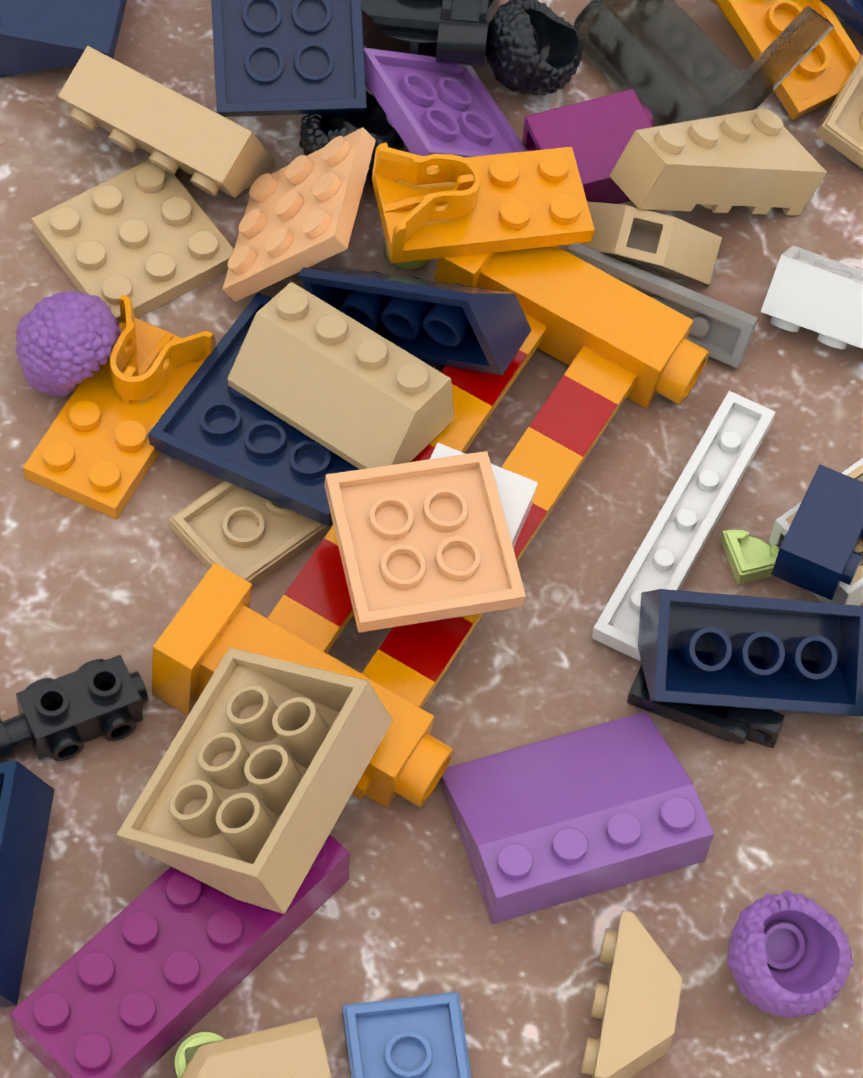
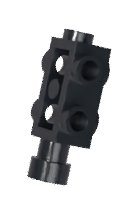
M120 654L107 660H91L83 664L77 671L56 679H40L30 684L24 691L16 693L19 715L4 721L0 718V763L14 759V752L33 746L39 760L51 755L55 761H65L78 755L84 748L83 743L104 735L108 741H117L127 737L136 729V723L143 720L142 704L149 701L146 687L139 672L129 673Z

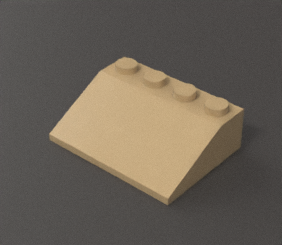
M229 647L116 836L122 842L237 900L285 914L393 719L367 680Z

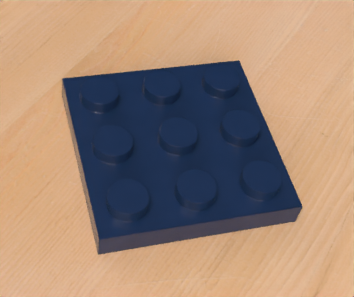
M211 0L216 110L218 114L223 117L366 112L361 0Z

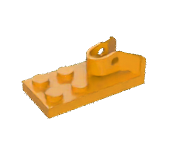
M710 0L720 7L724 17L736 30L792 120L833 102L861 57L834 12L821 0Z
M387 142L379 144L376 148L371 179L391 264L592 242L595 229L572 147L465 158L452 154L420 156L389 148Z
M125 295L119 298L121 313L119 327L121 335L112 349L110 360H107L105 365L99 364L100 371H92L93 377L85 378L77 386L23 466L25 479L116 520L160 453L154 446L150 445L148 433L216 347L215 334L209 331L181 338L135 318L132 300Z

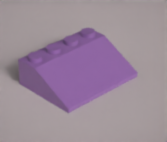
M647 711L451 766L446 769L440 780L492 924L704 862L714 836L694 784Z

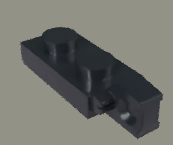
M642 664L627 699L628 704L728 742L732 740L734 743L744 744L747 739L748 741L773 748L784 720L783 714L772 710L651 701Z

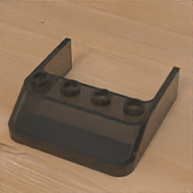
M591 0L577 16L573 25L579 31L583 41L580 46L582 51L619 92L630 89L635 90L641 105L647 106L650 109L654 120V127L757 109L834 28L829 20L807 5L743 73L675 0Z

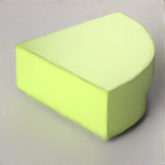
M744 530L722 531L720 542L737 585L773 576L771 574L780 549L775 544L769 545L761 539L749 536V532Z

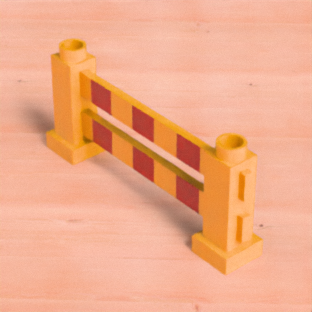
M558 246L439 258L434 278L435 282L462 284L469 287L515 293L529 323L531 332L503 375L445 366L441 373L451 378L454 420L411 462L429 460L437 443L465 453L537 348L569 365V368L501 467L538 482L531 510L513 548L517 563L625 398L647 409L658 393L681 405L697 382L710 355V351L687 339L694 320ZM334 525L268 618L250 609L252 584L214 562L153 646L152 695L189 715L229 647L367 680L393 721L352 794L361 800L365 795L385 808H388L395 795L398 794L421 808L440 782L455 751L454 748L430 735L435 716L421 708L484 613L393 627L364 671L360 673L327 654L354 615Z

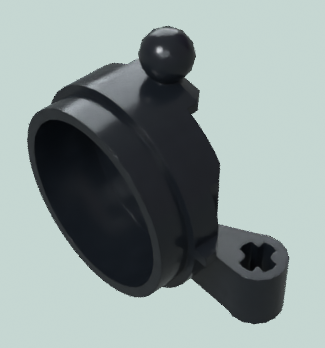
M361 0L363 45L370 49L436 57V62L484 67L488 25L499 8L500 0Z

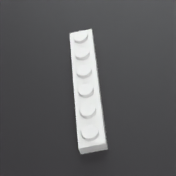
M728 391L595 624L592 633L593 639L638 661L641 660L638 650L641 592L657 589H681L771 427L775 411Z

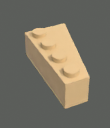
M767 108L635 130L609 176L639 210L691 212L696 204H700L705 208L711 209L713 213H728L732 206H748L751 214L767 215L772 207L782 208L785 215L799 216L827 174V171L783 126V121L777 114Z

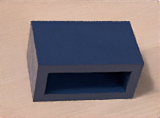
M819 464L780 546L771 575L829 600L833 599L840 581L851 585L863 555L854 552L859 540H863V482Z

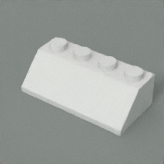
M792 245L781 254L761 312L770 315V323L781 329L798 332L801 326L819 333L817 340L828 346L845 350L848 343L863 349V270Z

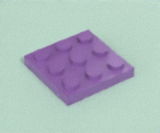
M363 48L365 86L377 99L386 114L388 123L396 129L408 148V153L420 156L452 154L465 158L527 151L471 65L436 62V57Z

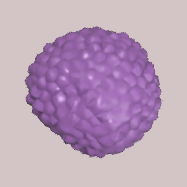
M64 291L43 298L41 302L36 303L33 310L21 318L20 323L17 325V344L15 348L18 362L30 387L42 393H47L50 396L64 397L73 392L76 384L82 383L87 377H93L92 371H100L99 364L105 365L107 360H110L112 349L121 335L118 321L114 314H112L111 308L96 295L91 296L82 292Z
M789 890L784 891L781 895L766 894L764 898L756 900L752 905L747 906L745 910L740 912L739 919L729 939V953L726 960L735 978V982L739 986L740 993L746 995L751 1004L757 1006L763 1012L785 1018L815 1015L823 1008L829 1007L831 1002L838 997L841 988L846 985V979L853 966L848 935L843 932L835 916L829 914L823 907L818 906L815 900L806 898L803 894L794 895Z

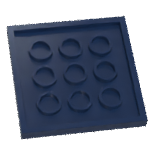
M258 292L148 433L149 443L162 453L331 527L333 521L324 486L326 474L360 469L228 385L227 378L256 313L272 299Z

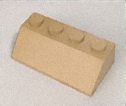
M88 45L58 95L71 110L68 117L80 126L90 131H94L97 125L111 132L108 138L118 146L134 153L138 146L151 153L149 160L171 174H175L178 168L192 175L190 182L212 196H216L220 190L234 198L249 188L258 177L270 172L276 163L252 131Z
M290 282L256 313L227 378L230 387L358 469L411 462L454 420L450 377L293 282Z

